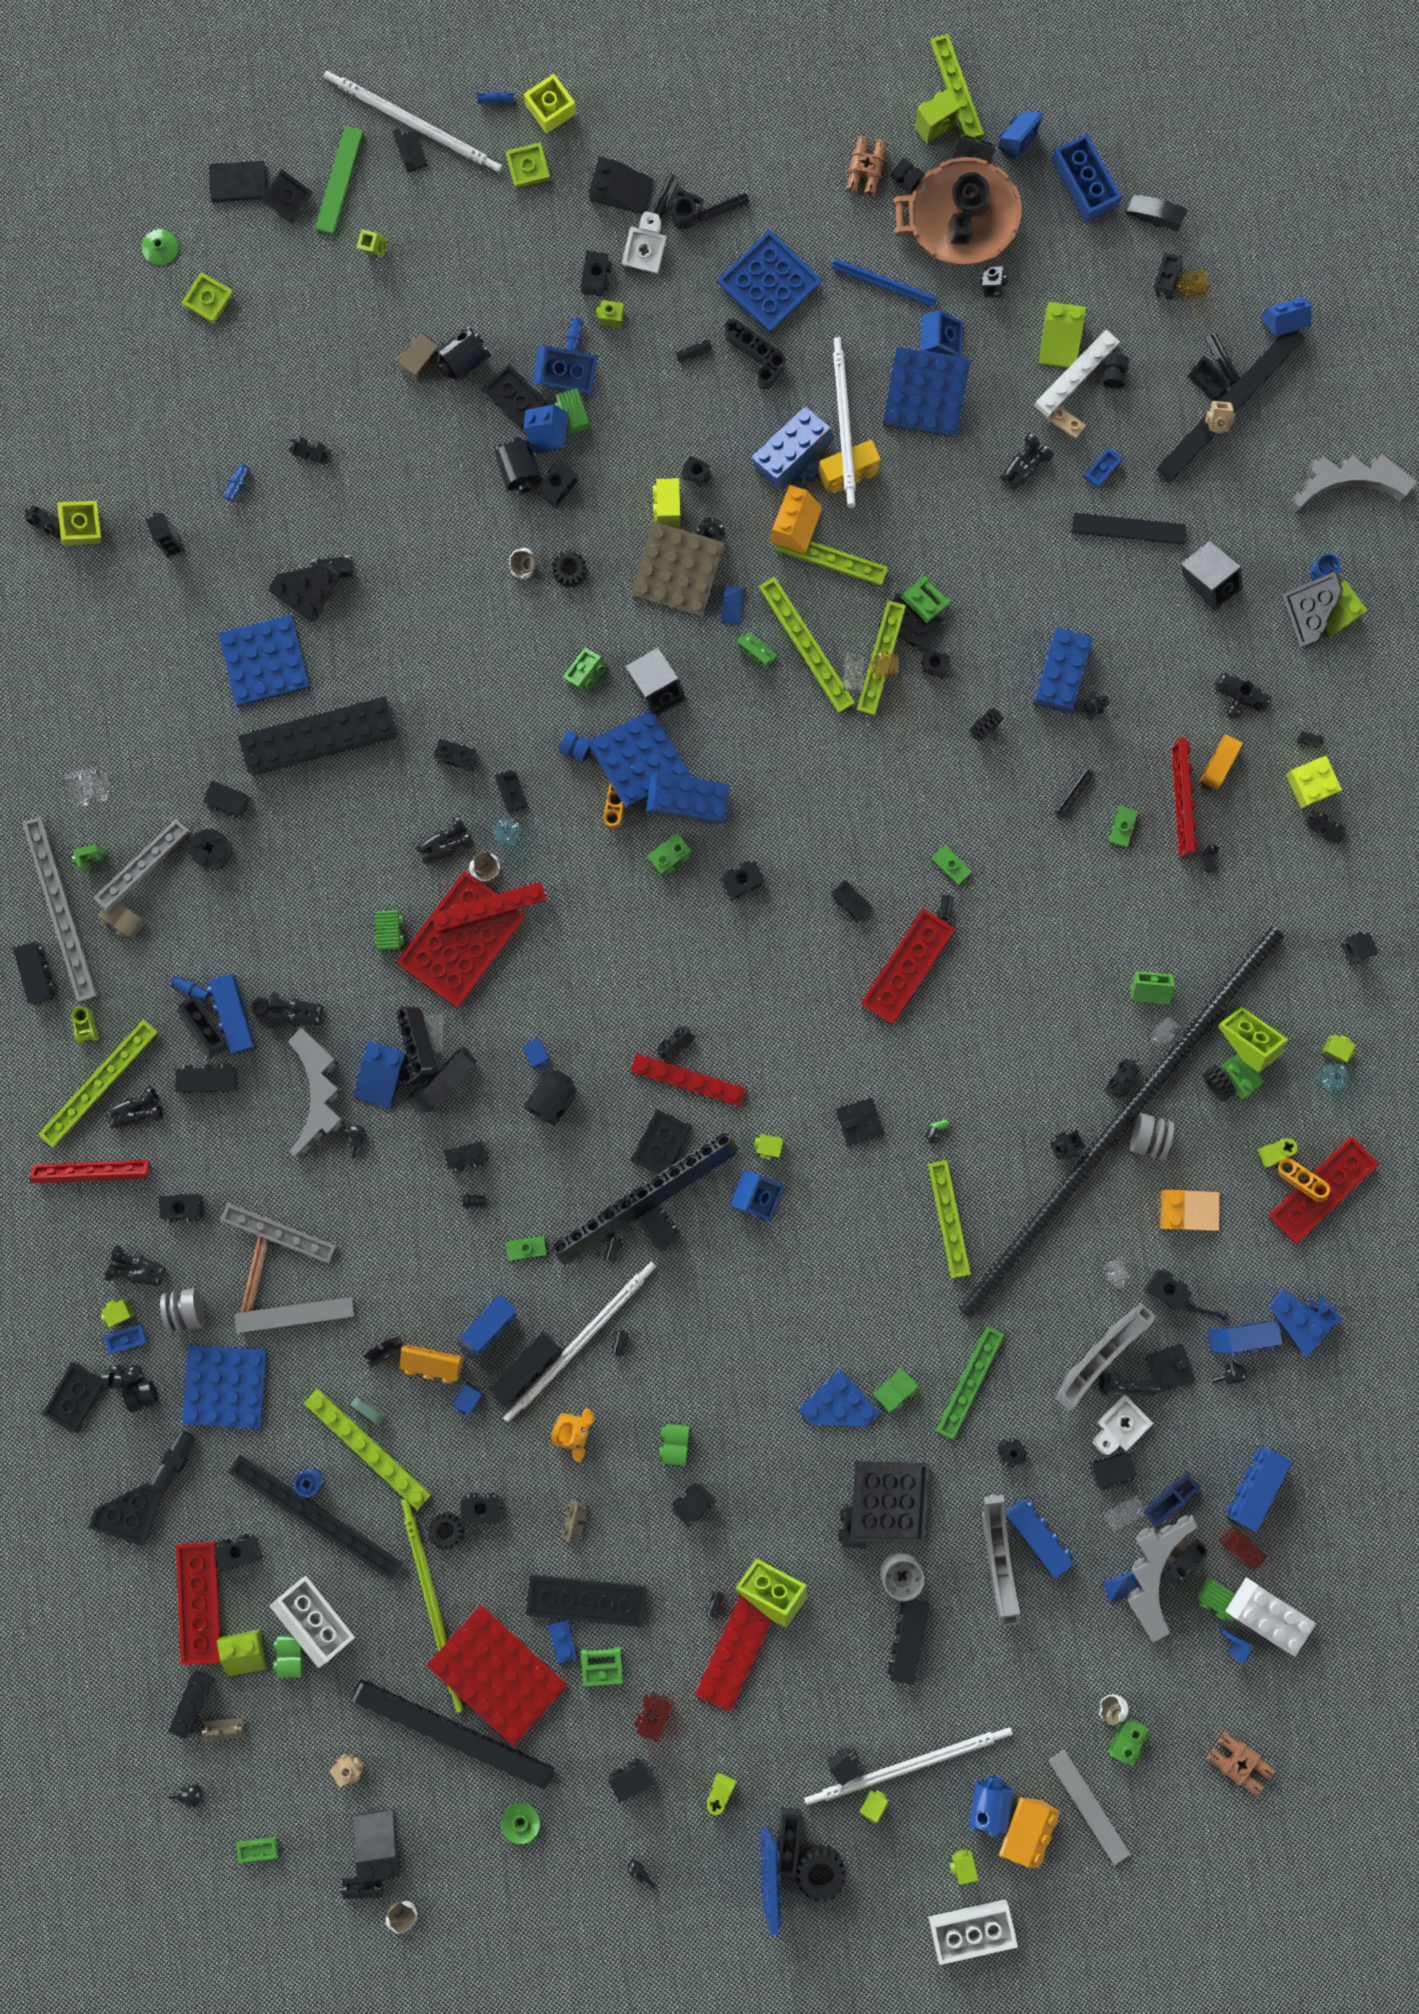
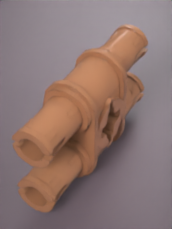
M858 136L856 149L851 154V165L847 171L849 179L846 191L851 193L853 186L852 193H857L860 178L867 179L864 195L869 197L871 190L870 197H875L878 182L882 179L883 165L886 163L884 155L887 142L883 140L880 147L881 139L876 140L872 155L866 153L869 138L865 136L862 143L863 136Z
M1223 1732L1221 1735L1227 1741L1219 1737L1218 1743L1232 1752L1230 1757H1224L1213 1748L1210 1752L1216 1758L1208 1753L1207 1759L1218 1766L1222 1774H1226L1237 1785H1243L1257 1796L1260 1792L1254 1786L1262 1790L1263 1785L1249 1775L1252 1769H1255L1266 1779H1269L1271 1775L1265 1769L1273 1774L1274 1768L1264 1762L1259 1753H1255L1245 1746L1244 1742H1238L1228 1735L1227 1732ZM1238 1761L1244 1763L1242 1767L1237 1764Z

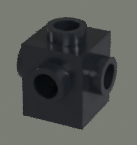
M1003 266L984 267V274L980 276V286L983 287L984 298L1003 297L1004 286L1008 284V276L1004 274Z
M714 517L704 518L703 522L698 525L697 534L721 541L723 535H725L724 524H721L720 519L715 520ZM714 527L715 533H711L709 528Z
M1077 1130L1066 1134L1064 1131L1056 1135V1140L1050 1143L1058 1161L1066 1158L1068 1161L1077 1156L1076 1152L1085 1148Z
M1010 1438L1009 1440L1003 1439V1442L999 1444L997 1455L1003 1461V1465L1014 1468L1015 1465L1020 1466L1021 1462L1025 1461L1027 1451L1020 1440ZM1012 1450H1016L1015 1457L1010 1456Z

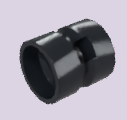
M905 157L896 165L890 177L898 184L902 183V188L911 195L925 174L919 168L914 169V164Z
M1122 354L1106 356L1102 385L1113 389H1120L1126 386V372L1128 371L1130 361L1127 356Z
M151 1380L142 1382L138 1385V1388L131 1386L123 1389L122 1392L124 1403L130 1413L142 1410L143 1405L150 1407L159 1402L156 1387Z

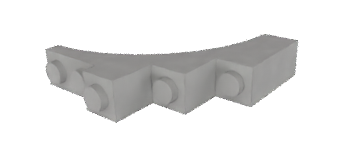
M1382 454L1377 460L1373 458L1367 466L1351 455L1348 460L1344 458L1338 467L1322 455L1319 460L1314 459L1308 467L1310 472L1306 476L1309 479L1302 486L1305 490L1302 494L1298 492L1291 500L1294 504L1290 509L1296 513L1306 502L1330 489L1344 486H1361L1376 489L1401 502L1417 481Z
M300 1028L288 1041L298 1053L305 1066L311 1092L310 1111L306 1125L299 1139L289 1150L297 1157L299 1155L303 1156L310 1149L309 1145L313 1141L317 1142L323 1136V1130L329 1134L332 1132L336 1133L342 1127L341 1122L343 1121L328 1105L329 1102L333 1103L339 1097L337 1093L340 1089L324 1075L326 1072L329 1074L336 1067L335 1063L337 1060L303 1028Z
M1142 1303L1109 1329L1106 1336L1088 1351L1085 1358L1069 1370L1063 1380L1064 1384L1055 1397L1068 1411H1071L1076 1406L1090 1385L1117 1355L1150 1327L1155 1316Z
M990 1495L989 1497H984L982 1524L987 1542L991 1586L1000 1627L1020 1624V1610L1009 1554L1004 1495Z
M1193 1515L1181 1517L1173 1526L1167 1525L1163 1527L1160 1533H1157L1154 1527L1151 1529L1145 1528L1137 1536V1543L1147 1558H1140L1134 1562L1132 1571L1142 1588H1134L1127 1597L1128 1603L1152 1642L1170 1634V1627L1162 1612L1159 1601L1160 1577L1165 1562L1174 1547L1187 1534L1198 1528L1197 1521Z

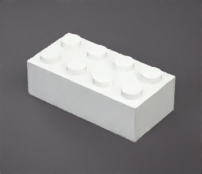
M306 1575L269 1605L318 1668L327 1663L355 1638Z
M1245 1578L1226 1609L1228 1614L1294 1657H1296L1316 1624L1248 1578Z
M1006 1899L928 1917L939 1965L1018 1947Z

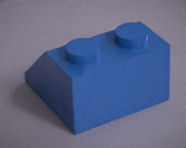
M1023 110L1019 116L1016 115L1010 123L1011 126L1008 129L1005 128L999 135L998 147L1016 160L1038 134L1043 114L1041 112Z
M1298 297L1292 301L1278 303L1273 307H1269L1261 316V321L1275 336H1280L1312 326V306L1304 297Z
M942 310L922 315L920 350L961 357L963 321Z
M555 405L525 411L524 430L534 453L538 454L565 448L568 421L567 411Z
M744 1169L730 1205L771 1221L784 1185Z

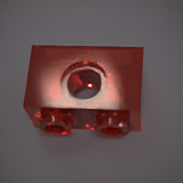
M1233 1526L1219 1540L1254 1571L1267 1557L1263 1551Z
M652 1691L650 1696H645L642 1707L645 1709L642 1715L638 1714L634 1724L637 1727L636 1733L658 1742L673 1706V1700ZM652 1711L656 1712L658 1714V1718L656 1720H651L647 1716L648 1713Z

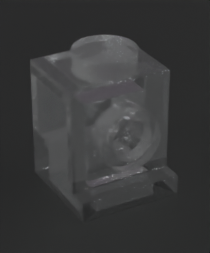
M1164 1016L1149 1035L1152 1037L1151 1040L1160 1047L1165 1042L1169 1043L1175 1036L1173 1032L1180 1031L1182 1027L1170 1017Z
M1115 1258L1100 1265L1101 1269H1106L1107 1271L1105 1272L1107 1281L1109 1283L1112 1282L1116 1289L1126 1286V1281L1131 1280L1121 1258Z

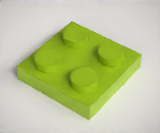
M541 142L505 151L515 189L550 180Z
M201 272L181 303L184 307L215 324L234 292Z

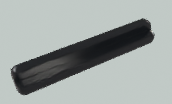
M673 174L668 175L651 212L658 214L660 219L678 181V177Z
M744 192L702 209L697 218L699 222H703L748 204L749 197Z
M1214 332L1208 335L1207 341L1225 376L1231 381L1230 384L1233 385L1240 377L1217 333Z
M1085 768L1058 805L1054 811L1057 816L1062 818L1090 780L1093 775L1090 769Z

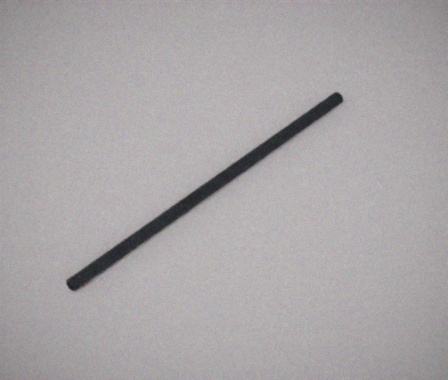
M1269 927V932L1266 931L1265 936L1261 937V941L1257 942L1258 945H1255L1254 950L1250 951L1251 954H1247V959L1242 960L1243 963H1240L1239 968L1235 969V973L1231 974L1232 977H1228V982H1224V986H1221L1220 991L1216 992L1217 995L1213 996V1000L1209 1001V1005L1206 1004V1009L1201 1010L1202 1013L1198 1014V1018H1195L1194 1023L1190 1024L1191 1027H1187V1032H1183V1037H1179V1041H1176V1045L1171 1047L1172 1050L1168 1051V1055L1164 1056V1060L1161 1059L1160 1064L1156 1065L1157 1068L1153 1069V1073H1150L1149 1078L1145 1079L1146 1082H1142V1087L1137 1088L1138 1092H1134V1096H1131L1130 1101L1126 1102L1127 1105L1122 1107L1123 1110H1119V1115H1115V1120L1112 1119L1111 1124L1107 1125L1108 1128L1104 1129V1133L1100 1134V1138H1096L1097 1142L1092 1143V1148H1088L1089 1151L1084 1153L1085 1156H1082L1081 1161L1077 1162L1078 1165L1073 1166L1074 1170L1069 1171L1070 1174L1065 1176L1066 1179L1062 1180V1184L1058 1185L1059 1188L1054 1190L1055 1193H1051V1198L1046 1199L1047 1203L1042 1204L1043 1207H1040L1039 1212L1035 1213L1036 1216L1031 1218L1032 1221H1028V1226L1023 1227L1024 1231H1020V1235L1016 1236L1017 1239L1013 1240V1244L1008 1246L1009 1249H1005V1254H1001V1259H997V1264H993L994 1267L989 1269L990 1272L985 1274L986 1277H982V1282H978V1287H974V1292L971 1291V1295L966 1297L967 1300L962 1302L963 1305L958 1307L968 1318H973V1313L976 1314L977 1308L980 1309V1305L985 1303L984 1300L988 1299L989 1294H992L991 1291L996 1290L995 1286L1000 1285L999 1282L1004 1280V1275L1007 1276V1272L1012 1270V1266H1015L1014 1263L1019 1262L1018 1258L1023 1257L1022 1254L1027 1252V1247L1030 1248V1244L1035 1242V1238H1038L1037 1235L1042 1233L1041 1230L1046 1229L1045 1225L1050 1224L1049 1221L1054 1219L1053 1216L1057 1215V1211L1061 1210L1060 1207L1065 1205L1064 1202H1068V1197L1073 1196L1072 1192L1077 1191L1076 1188H1079L1080 1183L1084 1182L1083 1179L1088 1177L1087 1174H1091V1169H1095V1164H1099V1160H1102L1103 1155L1107 1154L1106 1151L1111 1149L1110 1146H1114V1141H1118V1136H1122V1131L1125 1132V1128L1129 1127V1123H1132L1133 1118L1137 1117L1136 1114L1141 1113L1140 1109L1145 1108L1144 1105L1149 1103L1148 1100H1151L1152 1095L1156 1094L1155 1091L1160 1089L1159 1086H1163V1081L1168 1080L1167 1076H1171V1072L1175 1071L1174 1068L1178 1067V1063L1183 1061L1182 1058H1186V1053L1189 1054L1190 1049L1194 1048L1193 1045L1197 1044V1040H1200L1201 1035L1205 1034L1204 1031L1209 1030L1208 1026H1212V1022H1215L1216 1017L1220 1016V1012L1224 1011L1223 1008H1227V1003H1231V998L1234 999L1235 994L1239 993L1238 990H1241L1243 988L1242 985L1246 984V980H1249L1250 976L1254 975L1253 971L1258 970L1257 967H1260L1261 962L1265 961V957L1269 956L1268 953H1272V948H1276V944H1279L1280 939L1284 938L1281 931L1275 927Z

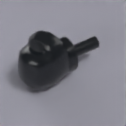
M352 1124L348 1129L344 1130L343 1135L348 1139V1145L352 1146L350 1158H355L356 1148L362 1146L366 1130L363 1126Z
M1231 1362L1227 1364L1226 1370L1223 1371L1224 1375L1213 1378L1212 1381L1214 1384L1226 1380L1227 1384H1234L1245 1381L1247 1375L1243 1365Z
M194 1784L191 1787L180 1788L178 1793L169 1794L168 1798H179L180 1803H185L189 1807H196L203 1799V1793L199 1784Z
M635 1859L629 1861L627 1864L629 1876L640 1883L645 1881L654 1888L656 1884L648 1877V1873L643 1869V1865Z

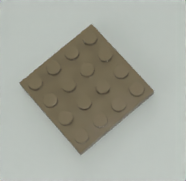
M652 521L631 595L703 617L725 543Z

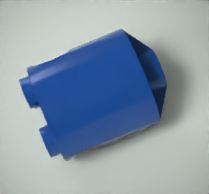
M988 1776V1780H977L975 1782L969 1828L971 1830L987 1831L989 1836L999 1837V1833L1007 1834L1010 1826L1015 1790L1013 1787L1004 1784L1003 1778Z

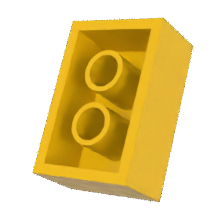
M872 439L852 447L856 485L863 478L870 479L877 475L881 459ZM842 452L819 462L818 475L826 493H836L844 487Z

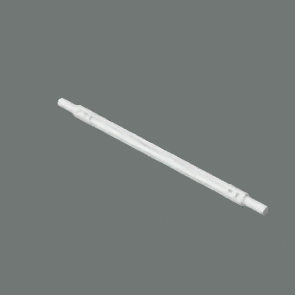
M327 70L325 71L323 77L337 84L340 89L474 162L482 166L486 165L497 172L501 171L502 165L487 158L486 154L346 78H340Z
M836 337L834 338L835 352L833 353L844 472V491L847 493L848 507L853 508L855 507L854 492L856 491L847 398L845 356L842 351L841 338Z
M652 1261L624 1286L563 1353L517 1399L514 1407L503 1417L508 1423L521 1409L524 1410L577 1352L630 1296L644 1283V1279L657 1267Z
M1010 1727L994 1733L988 1732L852 1779L843 1787L841 1784L822 1789L823 1792L805 1797L804 1799L807 1806L823 1800L829 1801L967 1752L995 1744L994 1741L1013 1734Z

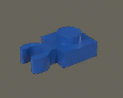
M814 458L792 479V483L800 479L802 483L799 485V488L803 489L807 479L812 482L818 475L819 461Z
M1318 1294L1320 1298L1318 1304L1309 1299L1311 1306L1318 1309L1316 1313L1330 1322L1331 1327L1342 1321L1331 1303L1325 1306V1299L1322 1294Z

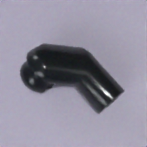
M1214 844L1207 846L1202 856V861L1209 874L1218 870L1213 860L1219 852V848Z

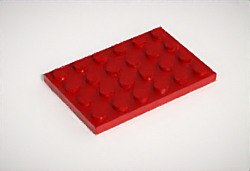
M464 871L434 912L493 896L496 893ZM517 909L438 933L435 931L432 917L430 916L396 963L459 1008L520 926L526 915Z
M482 1604L477 1607L426 1664L431 1671L513 1747L568 1686L563 1679Z

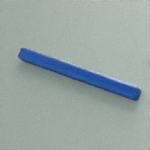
M837 258L832 262L831 268L931 307L936 303L937 297Z

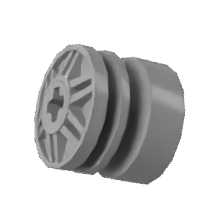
M1140 1113L1133 1127L1130 1152L1144 1155L1149 1147L1150 1157L1154 1158L1157 1155V1159L1164 1160L1173 1142L1174 1122L1167 1120L1165 1123L1164 1119L1160 1118L1156 1125H1154V1116Z
M197 1288L182 1290L181 1298L177 1292H172L171 1295L169 1293L161 1295V1317L168 1334L176 1333V1330L182 1332L185 1325L188 1330L204 1327V1306L201 1294Z
M906 1552L892 1553L884 1559L880 1567V1577L887 1593L898 1601H908L917 1597L924 1587L925 1580L918 1561ZM904 1571V1576H898V1572L902 1573Z

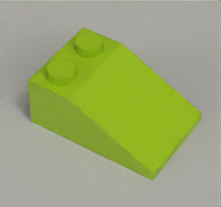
M1048 302L1044 317L1038 364L1069 368L1077 360L1086 307Z
M1240 1007L1218 1026L1241 1059L1259 1073L1282 1055L1288 1041L1286 1037L1243 1007Z
M757 1558L735 1588L737 1592L769 1619L786 1628L807 1599V1585Z

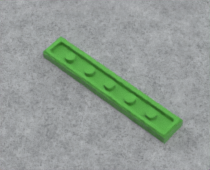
M349 126L344 127L315 226V230L333 236L335 234L364 134L361 129Z
M986 1326L936 1432L952 1440L955 1439L1005 1334Z

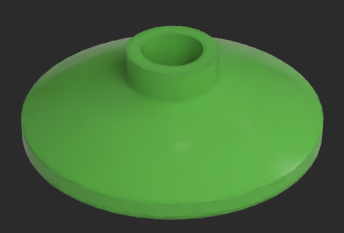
M154 230L148 233L142 242V253L146 260L153 265H167L177 257L179 252L178 240L167 230Z
M527 1803L512 1804L502 1814L500 1821L501 1831L506 1839L512 1843H528L538 1834L540 1828L539 1814ZM519 1818L524 1819L525 1823L519 1824L517 1820Z

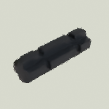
M707 339L702 341V344L697 343L685 348V351L683 349L677 351L676 357L678 361L683 362L687 360L686 358L690 359L703 354L702 351H710L712 349L710 341Z

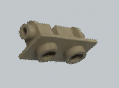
M571 1499L570 1504L567 1506V1518L562 1526L561 1533L562 1538L568 1542H578V1539H581L584 1525L577 1522L578 1520L585 1521L588 1510L586 1502H577Z
M244 1718L204 1721L202 1738L205 1737V1742L245 1738Z

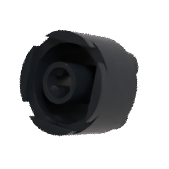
M968 172L961 175L956 183H954L952 197L959 212L976 217L988 210L991 203V191L988 181L976 172Z
M203 829L191 837L190 854L199 865L206 869L218 870L228 864L227 862L233 854V848L229 839L215 829ZM213 846L214 848L211 850L212 852H208L210 847Z
M696 1483L692 1484L686 1490L688 1494L684 1498L681 1496L671 1504L674 1507L672 1511L687 1528L691 1526L690 1521L696 1522L711 1507L709 1505L710 1502L713 1504L716 1502L714 1497L701 1483L699 1485Z

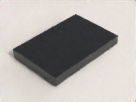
M264 160L209 164L211 202L261 199L267 191Z
M510 364L482 388V391L521 430L524 428L526 410L548 405V402Z
M896 593L892 602L906 605L897 637L928 653L946 619L937 615L926 623L901 598L902 595Z
M656 1109L631 1161L660 1174L672 1166L691 1125Z
M71 1362L42 1414L77 1433L103 1388L101 1384L102 1377L75 1362Z

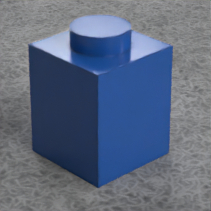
M539 1038L522 1047L533 1068L538 1067V1069H541L549 1064L548 1061L551 1058Z
M466 1383L453 1402L456 1406L455 1410L463 1415L465 1413L470 1414L484 1393L471 1384Z

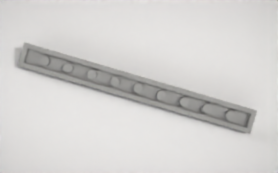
M40 816L24 821L22 824L77 1002L80 1003L98 997L43 818Z

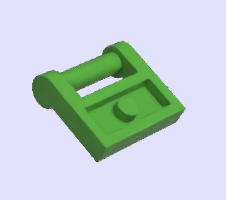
M924 575L916 584L906 590L901 598L928 623L945 610L952 601L948 597L945 598L929 582L930 579ZM925 587L940 604L937 605L921 588Z
M617 1646L615 1649L588 1651L587 1649H581L583 1687L623 1684L621 1646ZM615 1657L614 1663L588 1664V1659Z

